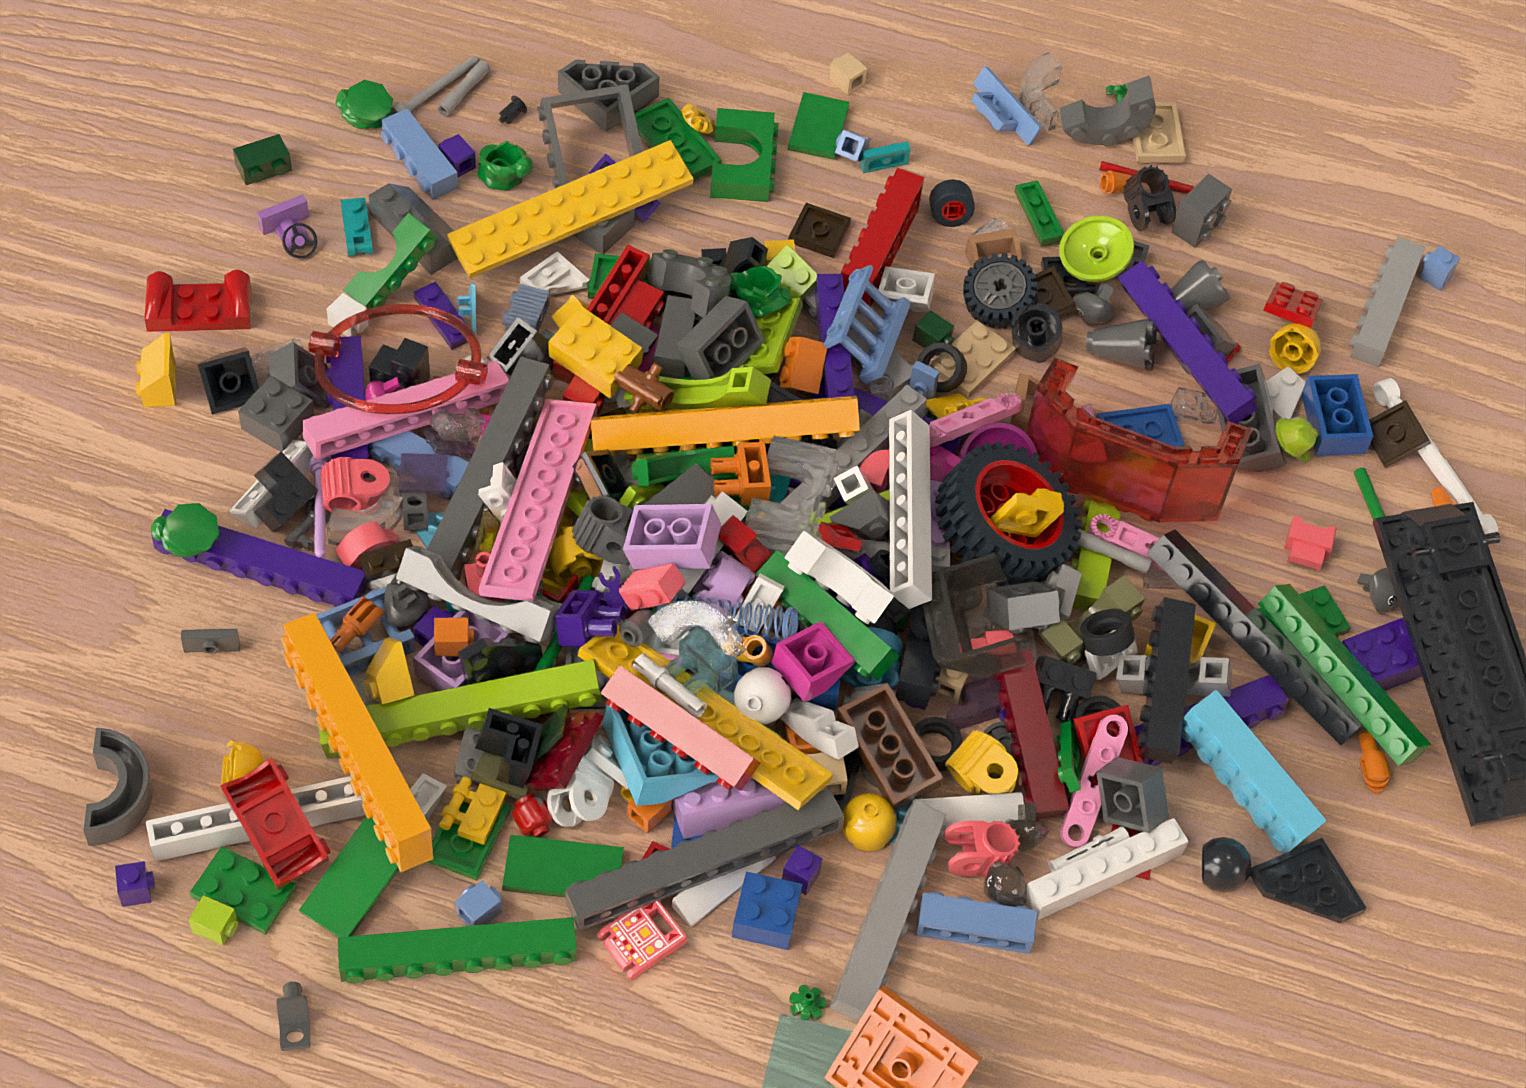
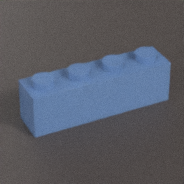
M408 109L382 119L383 130L381 131V137L385 144H390L396 158L404 162L407 172L411 177L414 176L417 179L422 192H427L431 199L434 200L458 189L457 171Z
M410 431L368 443V453L373 460L387 464L397 473L405 474L413 478L417 483L425 482V486L434 489L444 498L449 497L452 499L469 462L454 454L435 453L429 441Z
M923 892L919 907L916 936L1030 954L1034 943L1037 911L1030 910L1025 906L1010 907L1003 906L995 901L979 902L965 896L955 898L944 896L940 892Z

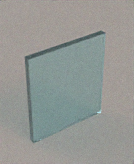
M780 1014L762 1088H837L824 1077L853 1031Z

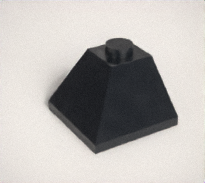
M245 347L220 353L197 364L211 414L243 406L259 389L250 353Z

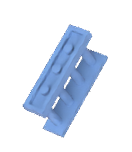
M871 265L862 269H856L850 275L849 284L832 326L827 331V338L823 345L828 349L840 343L862 363L859 379L864 384L884 375L911 305L905 297L895 302H890L869 282L873 271ZM864 291L883 308L884 314L882 318L861 299ZM857 309L876 326L877 332L875 336L854 317ZM849 328L854 330L869 344L870 350L868 354L847 336Z
M386 587L380 590H372L365 595L369 601H372L377 607L385 611L384 597ZM362 597L316 615L329 639L338 632L336 627L343 624L342 618ZM384 613L380 620L389 637L402 642L404 655L415 652V640L411 630L408 629L400 632L397 627L388 623ZM367 632L363 637L359 636L364 646L363 648L354 652H348L345 647L341 654L337 653L350 678L367 670L384 639L374 642L369 632Z

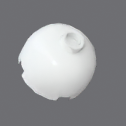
M758 667L747 672L738 681L734 691V704L746 717L766 725L778 720L788 710L791 702V689L788 684L786 685L785 681L781 678L783 676L778 671L771 668Z

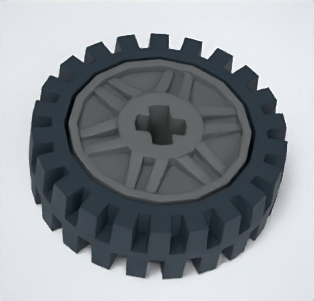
M997 253L991 254L990 259L986 255L982 257L981 263L977 260L973 268L970 267L967 271V276L965 275L963 295L967 310L971 312L975 320L978 318L979 322L983 325L987 322L988 327L994 328L995 324L999 328H1004V324L1012 327V319L1016 312L1023 306L1035 305L1037 301L1038 289L1035 273L1032 272L1030 265L1026 266V261L1023 259L1018 261L1015 255H1011V258H1008L1007 253H1002L1001 257H997Z

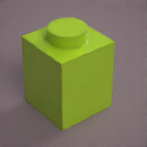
M204 895L189 918L193 933L221 945H224L228 937L231 938L235 934L238 927L234 908Z

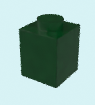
M929 310L915 325L913 341L923 348L938 342H945L951 345L954 337H952L954 325Z

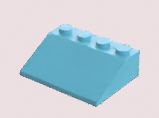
M607 705L602 725L636 806L665 803L719 778L712 771L707 775L694 766L696 760L688 755L684 759L671 749L674 745L668 740L661 743L650 735L652 729L645 724L640 728L627 719L630 714L624 709L618 713Z

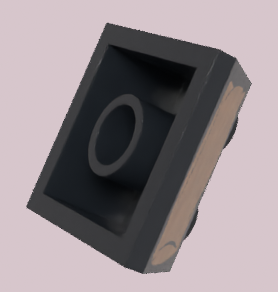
M609 449L586 451L580 455L572 466L577 482L588 495L587 500H591L593 496L598 497L600 495L613 498L619 502L628 488Z

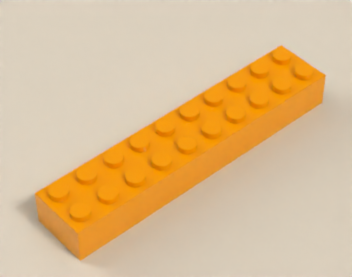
M857 396L594 417L591 420L593 451L609 449L612 456L616 455L618 450H627V454L643 453L644 448H653V452L669 451L671 449L670 446L679 445L680 450L695 449L697 444L706 443V448L722 447L723 442L732 441L733 446H738V443H748L751 439H759V442L773 443L776 437H785L786 441L802 440V435H812V439L828 438V433H838L839 437L855 436L854 431H860Z
M315 612L283 624L285 636H282L281 640L286 650L283 653L285 662L289 669L294 668L296 672L294 677L299 689L304 688L307 692L305 698L310 710L315 709L318 713L316 718L321 731L328 732L330 736L328 737V743L332 752L339 753L341 757L339 763L345 775L350 774L352 778L350 783L355 796L361 795L364 801L362 807L368 819L373 818L376 824L374 825V831L378 840H384L387 845L385 850L391 864L396 863L400 872H404L432 860L431 828Z

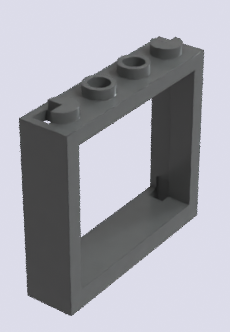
M628 84L541 99L540 107H537L538 119L544 123L545 130H542L544 145L548 144L550 153L547 154L549 168L554 169L555 177H552L554 188H558L568 182L552 108L617 98L629 157L643 152Z

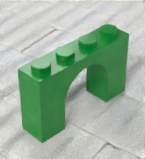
M717 108L715 142L746 145L755 150L759 158L745 165L713 163L710 198L768 202L769 192L774 193L775 178H770V175L775 174L776 159H772V155L776 156L778 142L773 141V137H778L779 123L774 122V112Z

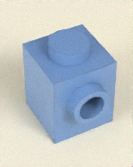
M843 130L836 140L835 146L837 148L835 153L854 161H861L862 151L868 149L872 138L852 130Z
M1438 246L1433 253L1428 252L1423 259L1422 265H1424L1420 279L1441 291L1453 276L1460 257Z
M482 880L476 886L471 885L466 888L461 897L455 901L456 914L467 926L486 925L502 913V897L493 886L489 888Z

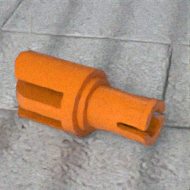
M363 596L342 618L343 626L329 639L336 652L341 654L355 637H363L384 615L385 611Z
M1364 731L1358 735V741L1363 753L1359 758L1361 771L1368 789L1374 793H1380L1388 787L1391 772L1386 754L1383 751H1379L1376 739L1370 732Z

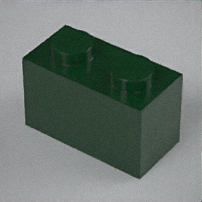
M280 134L233 148L235 165L245 185L257 183L292 171L290 153Z

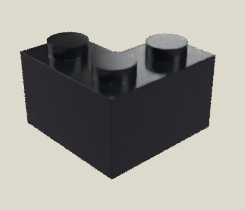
M404 338L398 349L383 344L369 365L370 382L381 381L385 383L397 377L400 387L404 386L405 389L428 382L430 379L428 346Z
M282 451L272 457L254 474V477L271 493V496L254 513L271 531H274L282 526L318 491Z
M488 709L481 725L475 748L502 757L496 780L517 787H524L532 770L543 725L495 709Z

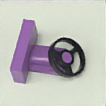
M303 194L257 212L259 228L263 235L276 231L288 255L302 259L314 253L318 244L317 235L310 226L299 222L309 217L307 200ZM303 227L312 233L314 241H311ZM306 245H314L307 255L298 256L293 254L296 249H302Z

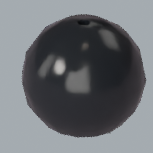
M1227 837L1213 838L1203 844V884L1213 891L1222 893L1232 892L1242 887L1250 877L1252 867L1251 857L1245 846L1237 840Z

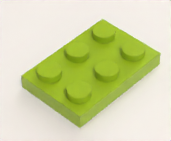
M788 245L766 266L772 268L777 274H781V284L790 287L791 299L800 298L802 301L815 288L817 273Z

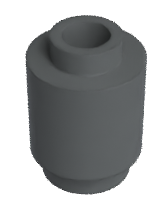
M650 610L637 611L621 624L619 628L621 638L630 646H639L656 632L658 618Z

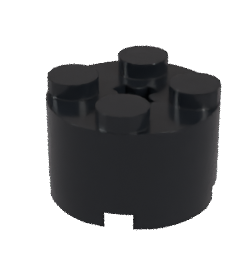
M1037 303V305L1023 306L1014 315L1011 327L1012 343L1022 357L1042 363L1057 353L1061 347L1063 335L1062 322L1054 308L1044 303Z

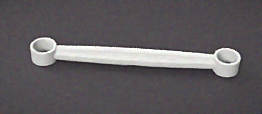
M1392 378L1384 379L1373 385V394L1379 405L1383 407L1388 406L1390 409L1402 402L1399 387ZM1428 436L1431 444L1418 450V453L1435 477L1458 504L1474 502L1484 534L1498 532V526L1494 518L1490 514H1482L1452 467L1443 458L1437 446Z

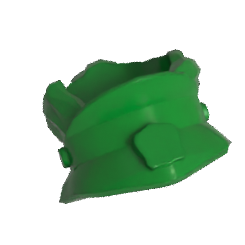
M363 80L349 87V89H341L337 94L335 103L336 107L342 110V117L353 127L358 129H376L382 127V119L387 118L392 112L393 98L383 84Z
M509 141L499 145H486L479 154L480 162L478 163L477 176L488 188L508 191L522 183L523 177L532 173L533 161L529 156H526L527 153L517 144H510Z
M759 266L750 268L742 273L729 274L731 276L729 292L737 295L740 300L747 301L754 316L762 317L779 311L791 301L790 287L781 284V274H777L772 268Z
M200 503L178 504L167 517L159 516L151 525V535L156 540H162L165 550L185 558L208 551L213 543L218 540L220 532L217 516Z

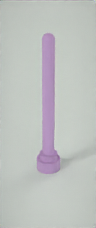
M313 456L310 459V472L315 477V488L318 490L315 493V555L317 557H323L326 552L325 506H323L320 471L322 466H325V462L331 461L328 456L315 460Z

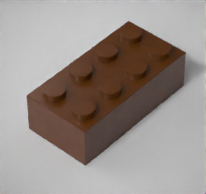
M888 683L838 708L837 718L839 722L855 727L859 745L855 750L881 795L889 801L895 811L911 803L912 800L918 799L941 787L943 777Z

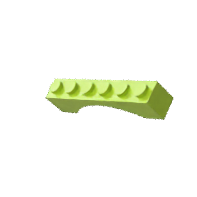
M754 367L732 368L723 376L704 380H685L659 376L660 383L674 390V397L665 410L766 404L771 379ZM626 391L624 400L632 404L634 401L632 399L633 394ZM648 403L646 404V406H644V405L642 406V407H644V408L653 409V410H657V411H658V409L654 408L653 406L649 405Z

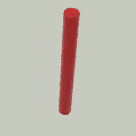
M1101 161L1099 170L1104 172L1111 170L1132 176L1138 172V170ZM1168 179L1171 190L1188 194L1194 188L1193 185Z

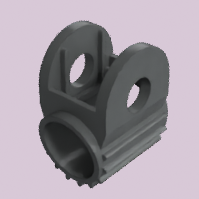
M593 496L591 500L587 501L572 530V533H574L572 538L575 539V544L585 552L593 553L614 564L628 563L629 560L623 551L628 532L625 525L627 522L630 524L633 509L621 505L615 499L607 496ZM615 542L622 547L621 550L612 549Z

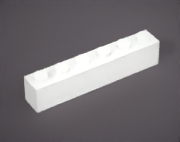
M1175 818L1160 824L1150 833L1141 832L1029 882L1023 899L1030 910L1037 911L1036 921L1129 880L1142 872L1182 856L1189 841Z

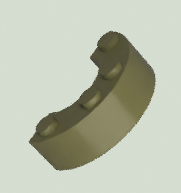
M1122 576L1106 587L1098 600L1080 617L1068 623L1061 619L1060 623H1055L1043 631L1041 639L1061 661L1072 665L1083 660L1087 662L1086 648L1080 633L1082 622L1093 613L1107 609L1122 610L1128 613L1131 621H1134L1143 612L1141 607L1145 597L1125 576ZM1109 630V631L1103 632V633H1101V634H1099V635L1109 634V633L1112 632L1113 630Z

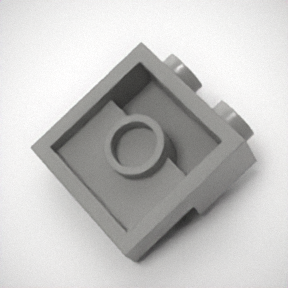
M1061 564L1055 572L1052 571L1046 578L1045 583H1043L1058 590L1060 620L1063 619L1064 621L1070 617L1082 574L1066 564ZM1039 629L1037 635L1041 636V633L1046 629Z

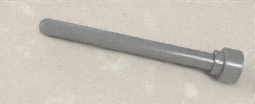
M471 56L406 103L394 104L391 107L392 112L390 116L405 109H408L411 113V110L473 68L479 62V58Z

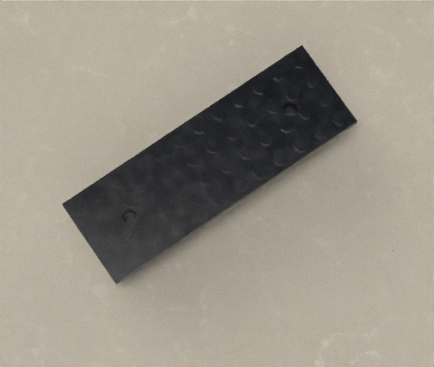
M1474 502L1456 505L1446 504L1375 518L1372 523L1471 827L1526 816V656L1488 544L1500 543L1501 537L1498 536L1499 533L1484 534Z

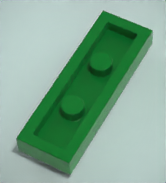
M1039 181L1016 185L1014 192L1040 245L1044 246L1061 242L1064 232Z
M1071 721L1060 723V735L1057 736L1060 751H1057V756L1061 765L1057 770L1061 783H1066L1070 793L1081 790L1080 745Z

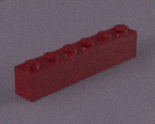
M1026 650L1001 654L996 659L994 665H992L994 680L998 681L1000 691L998 692L1000 706L1005 707L1007 716L1004 718L1005 729L1007 733H1011L1013 741L1010 749L1011 755L1014 760L1017 759L1019 767L1017 775L1018 784L1024 788V810L1030 814L1031 821L1063 816L1069 809L1064 785L1061 783L1057 768L1059 764L1032 651Z

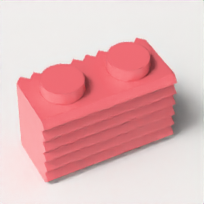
M671 563L633 571L630 578H627V581L622 585V588H619V593L630 610H642L651 606L658 607V605L670 604L686 581L676 565Z

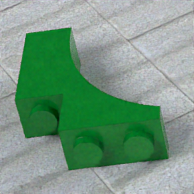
M724 444L722 447L714 448L701 446L689 450L677 448L671 449L670 452L638 454L636 461H633L632 477L633 480H638V486H649L664 481L676 480L696 463L708 475H712L710 459L713 457H734L733 444Z

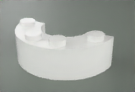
M803 531L785 556V559L790 562L788 564L790 569L799 575H802L804 572L816 578L814 582L826 591L829 588L834 590L838 594L836 598L848 607L851 605L852 608L857 610L855 616L866 624H869L870 621L875 624L894 597V594L873 575L843 553L809 532Z

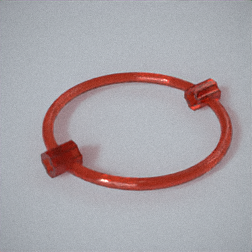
M394 304L361 311L339 322L328 333L313 330L308 344L309 352L315 353L314 371L321 387L338 402L353 409L374 414H408L436 407L457 396L469 384L483 386L488 373V365L481 363V346L473 330L456 316L446 311L423 305ZM411 314L435 318L456 328L469 343L471 360L460 359L458 361L455 372V380L457 382L435 396L410 403L380 404L354 398L339 390L329 380L324 366L325 356L337 358L342 344L340 335L343 332L364 321L387 315Z

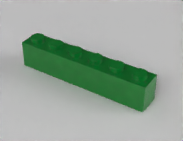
M776 550L756 575L758 576L761 573L783 585L784 588L778 602L786 609L790 606L795 607L800 613L798 619L807 627L821 621L857 664L854 668L865 678L871 675L878 681L899 655L804 572L802 575H799L788 567L790 562L785 559L781 552Z

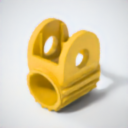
M973 730L945 763L952 777L968 793L973 792L975 795L1013 793L1015 789L1018 768L1014 758L1007 753L1006 748L999 741L983 732ZM991 773H996L1000 776V778L993 779L988 775Z

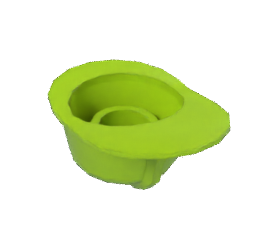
M1305 418L1279 419L1276 423V435L1282 448L1302 462H1308L1310 460V448L1315 445L1316 438L1318 437L1317 430Z

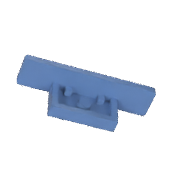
M983 67L973 83L980 93H975L971 101L977 106V110L991 122V126L997 131L1014 130L1027 145H1032L1042 130V126L989 67Z

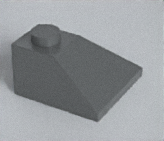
M1198 304L1194 305L1186 313L1188 318L1193 316L1201 327L1199 332L1202 335L1208 334L1215 345L1212 348L1216 353L1220 350L1226 356L1237 346L1226 330ZM1162 339V341L1165 343V345L1168 347V349L1171 351V353L1174 355V357H1175V358L1177 359V361L1180 363V365H1181L1182 368L1185 370V372L1190 375V373H1189L1188 370L1185 368V366L1181 363V361H1180V360L1177 358V356L1173 353V351L1170 349V347H1169V346L1166 344V342Z
M294 342L270 354L269 370L272 377L312 399L313 402L325 409L329 407L327 394L329 389L326 374L328 367L326 363Z
M872 490L830 516V520L836 525L847 527L859 539H875L890 529V502Z

